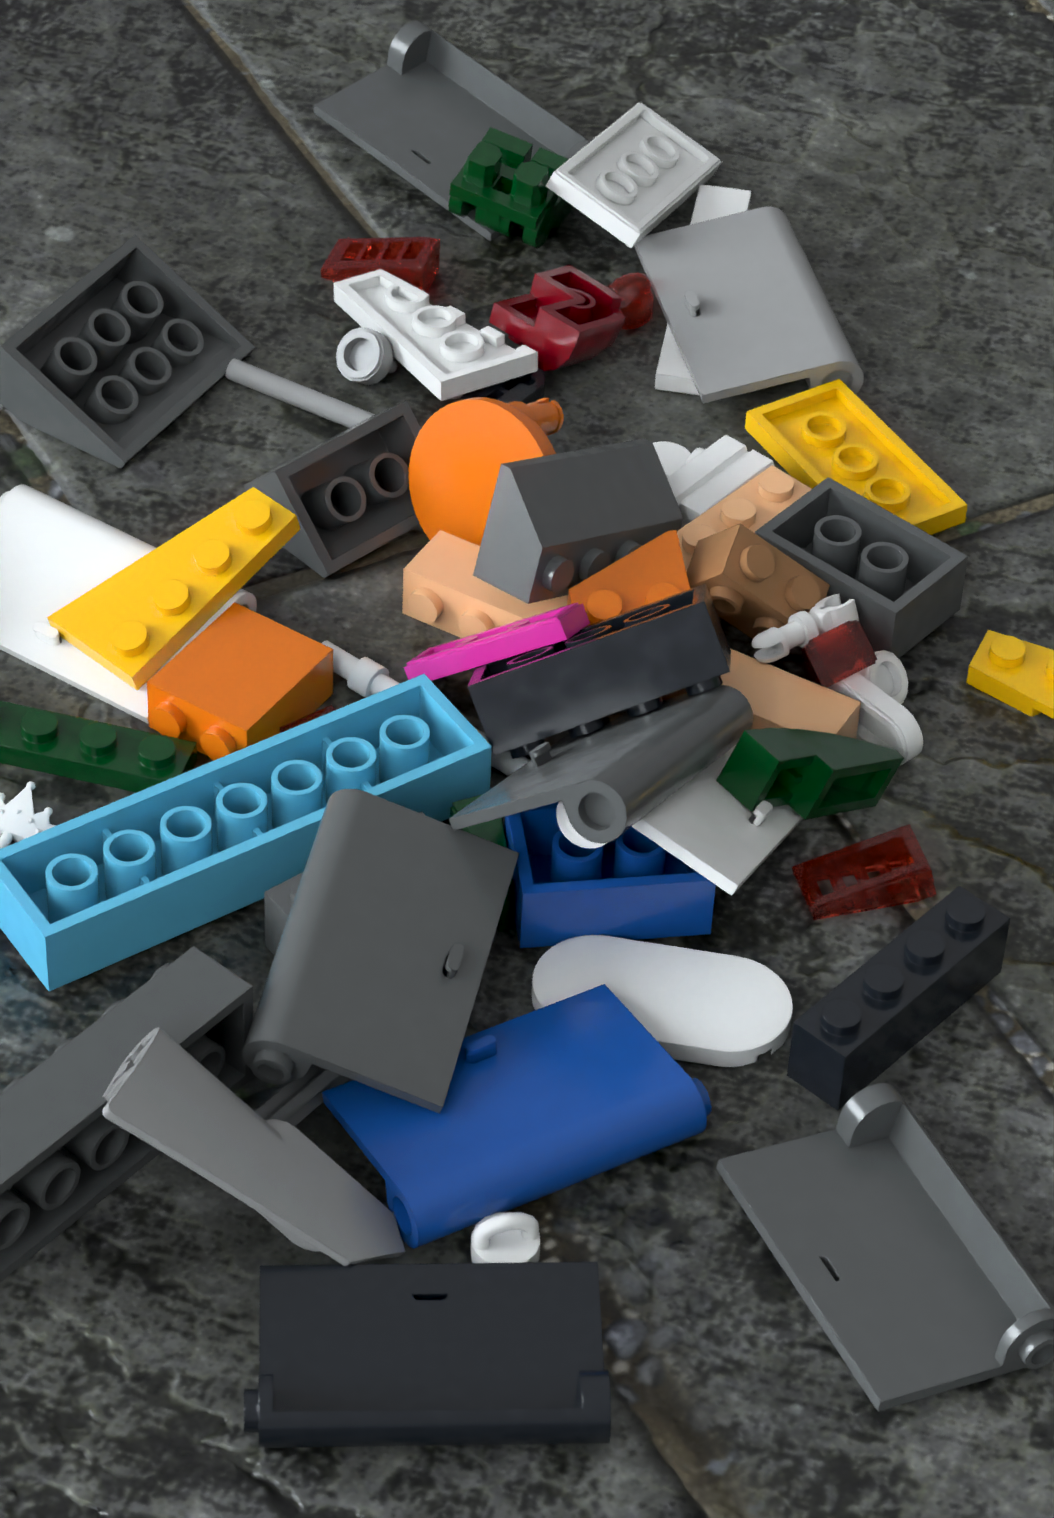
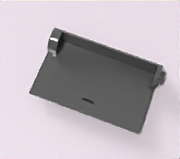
M418 20L407 23L395 35L389 48L386 66L314 105V113L446 210H448L451 182L465 165L468 156L476 145L482 142L490 127L533 144L531 159L540 147L570 159L591 142ZM476 209L471 210L465 217L455 215L489 241L502 235L499 232L477 224L475 222Z
M719 685L714 689L697 695L688 696L683 694L663 700L664 704L661 707L642 715L629 717L627 711L603 717L605 726L594 732L575 738H570L568 734L552 746H550L549 742L535 747L529 752L530 762L449 818L452 829L455 831L562 801L568 819L579 835L595 843L611 842L734 747L744 730L752 729L753 711L746 697L737 689L727 685Z
M342 789L332 793L327 801L242 1050V1058L247 1066L251 1068L253 1074L267 1083L285 1084L289 1081L303 1078L311 1065L314 1064L440 1113L444 1106L519 853L461 829L453 831L451 825L362 790ZM446 958H448V959H447V962H446V966H445V968H446V970H447V974H446V977H445V976L443 975V972H442V971H443V967H444Z
M878 1083L856 1093L841 1110L836 1129L718 1160L717 1171L878 1412L1026 1367L1038 1369L1054 1360L1053 1305L894 1085Z

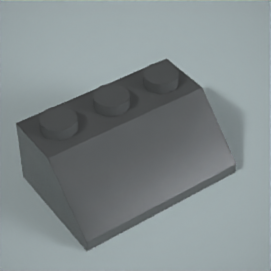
M406 400L371 416L243 486L246 491L255 487L297 516L300 530L283 547L324 578L420 525L410 496L409 462L414 442L421 427Z

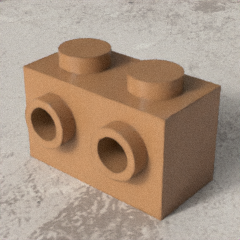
M742 524L698 540L686 572L690 589L706 583L717 615L752 639L769 628H780L788 624V618L799 611L809 613L817 602L826 598L830 584Z

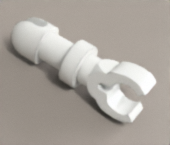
M840 594L828 596L817 602L809 613L799 611L788 618V624L780 628L772 627L759 633L753 638L752 647L762 649L758 650L754 657L761 663H771L787 656L790 653V649L796 646L808 648L819 641V635L840 632L854 626L859 621L855 599H849L846 603L842 604Z

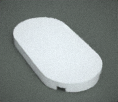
M585 935L564 940L551 947L538 960L533 972L531 995L535 1010L605 984L675 1060L720 1067L745 1066L757 1062L758 1055L766 1053L770 1049L771 1054L784 1044L790 1031L793 1004L787 986L771 969L744 957L612 936Z

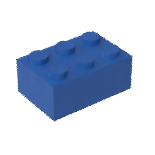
M558 802L505 816L504 829L508 849L519 853L513 872V914L520 948L554 946L564 940L585 935H604L640 940L711 934L716 885L632 826L617 839L601 847L583 848L573 844L561 832L556 818Z

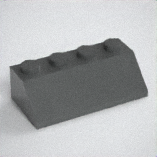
M643 438L501 464L473 576L527 604L568 595V589L661 534L681 529L684 518L653 443Z

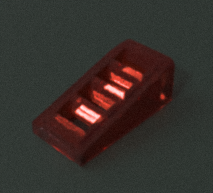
M430 237L338 239L321 268V278L338 282L383 269L427 293L439 271L440 239ZM345 258L353 259L351 261H344Z
M857 620L847 621L809 640L802 649V660L806 669L822 687L825 686L826 688L875 664V661L878 660L861 624Z
M910 824L791 867L793 876L813 920L913 903L936 895L932 869ZM901 867V868L896 869V870H893V871H892V869H891V868ZM868 872H879V876L869 879ZM854 875L857 884L846 887L842 877ZM829 879L834 892L823 896L817 881Z

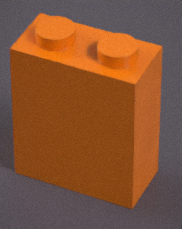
M234 602L147 681L149 727L164 736L197 742V751L214 761L299 726L333 695V649Z

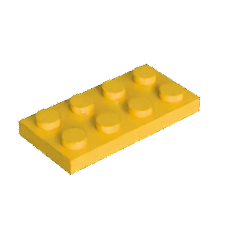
M840 379L746 411L745 429L791 477L813 489L829 477L930 535L965 523L968 504Z

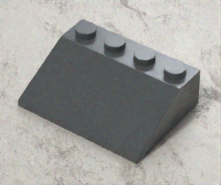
M133 235L0 346V403L19 421L122 469L226 376L227 366L232 359L236 358L243 361L252 353L255 346L136 235Z

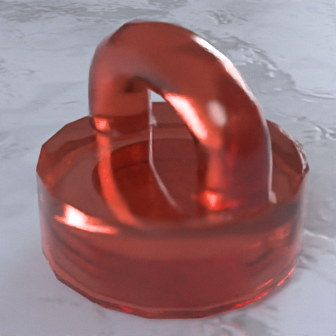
M639 272L629 273L615 279L610 285L606 286L622 298L620 309L625 316L622 329L639 328L651 320L653 317L654 295L651 292V281L647 275Z

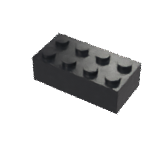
M705 583L586 626L568 640L476 667L467 687L487 740L492 746L493 755L496 756L509 751L512 759L530 755L529 752L540 744L546 743L544 738L568 730L570 738H575L594 732L605 726L603 717L626 709L628 716L634 717L655 710L664 704L661 696L685 688L687 695L693 696L718 687L723 683L720 675L730 672L731 650Z

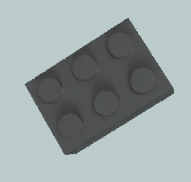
M829 477L755 531V534L830 584L826 597L840 594L842 604L846 603L849 599H855L859 617L858 623L848 629L832 634L866 654L886 650L893 653L899 659L960 610L968 556Z

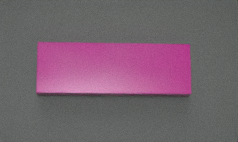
M573 603L428 648L408 661L407 665L403 668L408 680L425 674L433 681L568 640L590 624L583 603Z

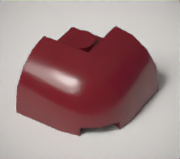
M567 265L536 273L529 294L495 302L489 323L506 332L512 342L521 346L526 345L537 351L538 367L543 371H549L591 360L614 343L621 331L625 316L620 309L622 298L575 267Z

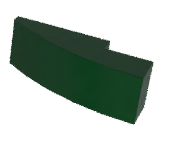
M788 728L744 730L716 781L750 811H754L765 800L771 803L773 807L789 805L804 820L876 806L904 757L894 749L832 733Z

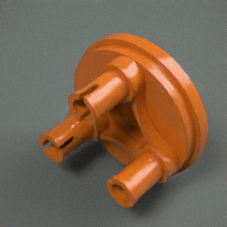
M474 397L450 403L439 409L426 421L416 437L410 456L409 490L415 514L429 540L442 530L478 546L481 545L501 464L556 454L547 435L557 433L564 422V414L557 401L551 400L549 402V398L545 397L536 402L525 404L519 401L505 403L492 398Z

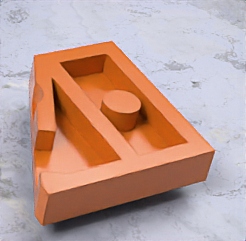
M677 530L661 534L568 589L567 605L577 602L578 604L583 603L590 624L587 625L589 626L689 590L690 586Z

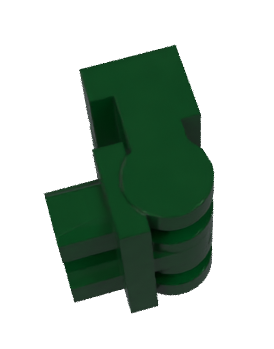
M490 127L482 142L476 145L468 156L465 165L451 182L448 210L455 215L465 217L471 210L476 209L475 222L508 237H512L519 229H524L523 243L540 248L547 239L551 229H557L574 207L546 187L553 172L569 159L541 147L531 159L533 144Z

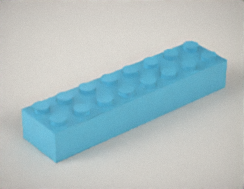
M425 674L419 675L0 849V928L46 989L52 991L264 899L265 891L302 873L305 869L330 795L338 790H362L418 813L423 812L426 816L438 821L450 818L452 802L482 795L490 790L492 746Z

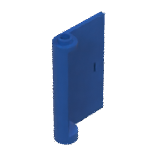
M605 984L464 1037L444 1106L440 1113L355 1080L322 1092L323 1103L384 1178L388 1208L395 1216L401 1238L412 1249L475 1225L486 1216L507 1212L705 1131L707 1116L711 1113V1101L703 1083L697 1078L691 1079Z

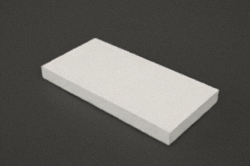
M639 102L556 169L547 182L546 187L627 246L633 248L699 189L700 184L704 185L713 177L722 162L707 149L646 105Z

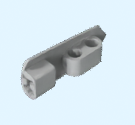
M160 1027L148 1033L119 1067L103 1095V1098L108 1101L103 1108V1116L255 1209L294 1244L302 1249L314 1252L321 1251L345 1267L372 1260L400 1257L405 1253L395 1216L385 1205L296 1127L288 1122L277 1119L264 1120Z

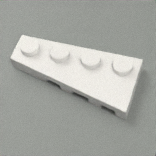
M383 269L334 283V302L361 327L370 328L387 337L392 345L393 357L440 401L458 399L463 394L538 371L537 351L526 345H522L516 348V350L505 344V334L490 326L478 330L465 323L464 312L452 306L444 307L429 304L428 293Z

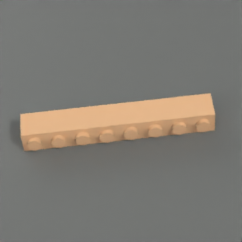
M442 530L403 569L402 614L460 638L567 606L568 595L527 604L473 576L480 546ZM730 649V672L720 675L723 681L721 685L733 687L746 697L753 711L752 729H804L856 739L861 707L860 701ZM683 688L661 697L663 700L687 694V692Z

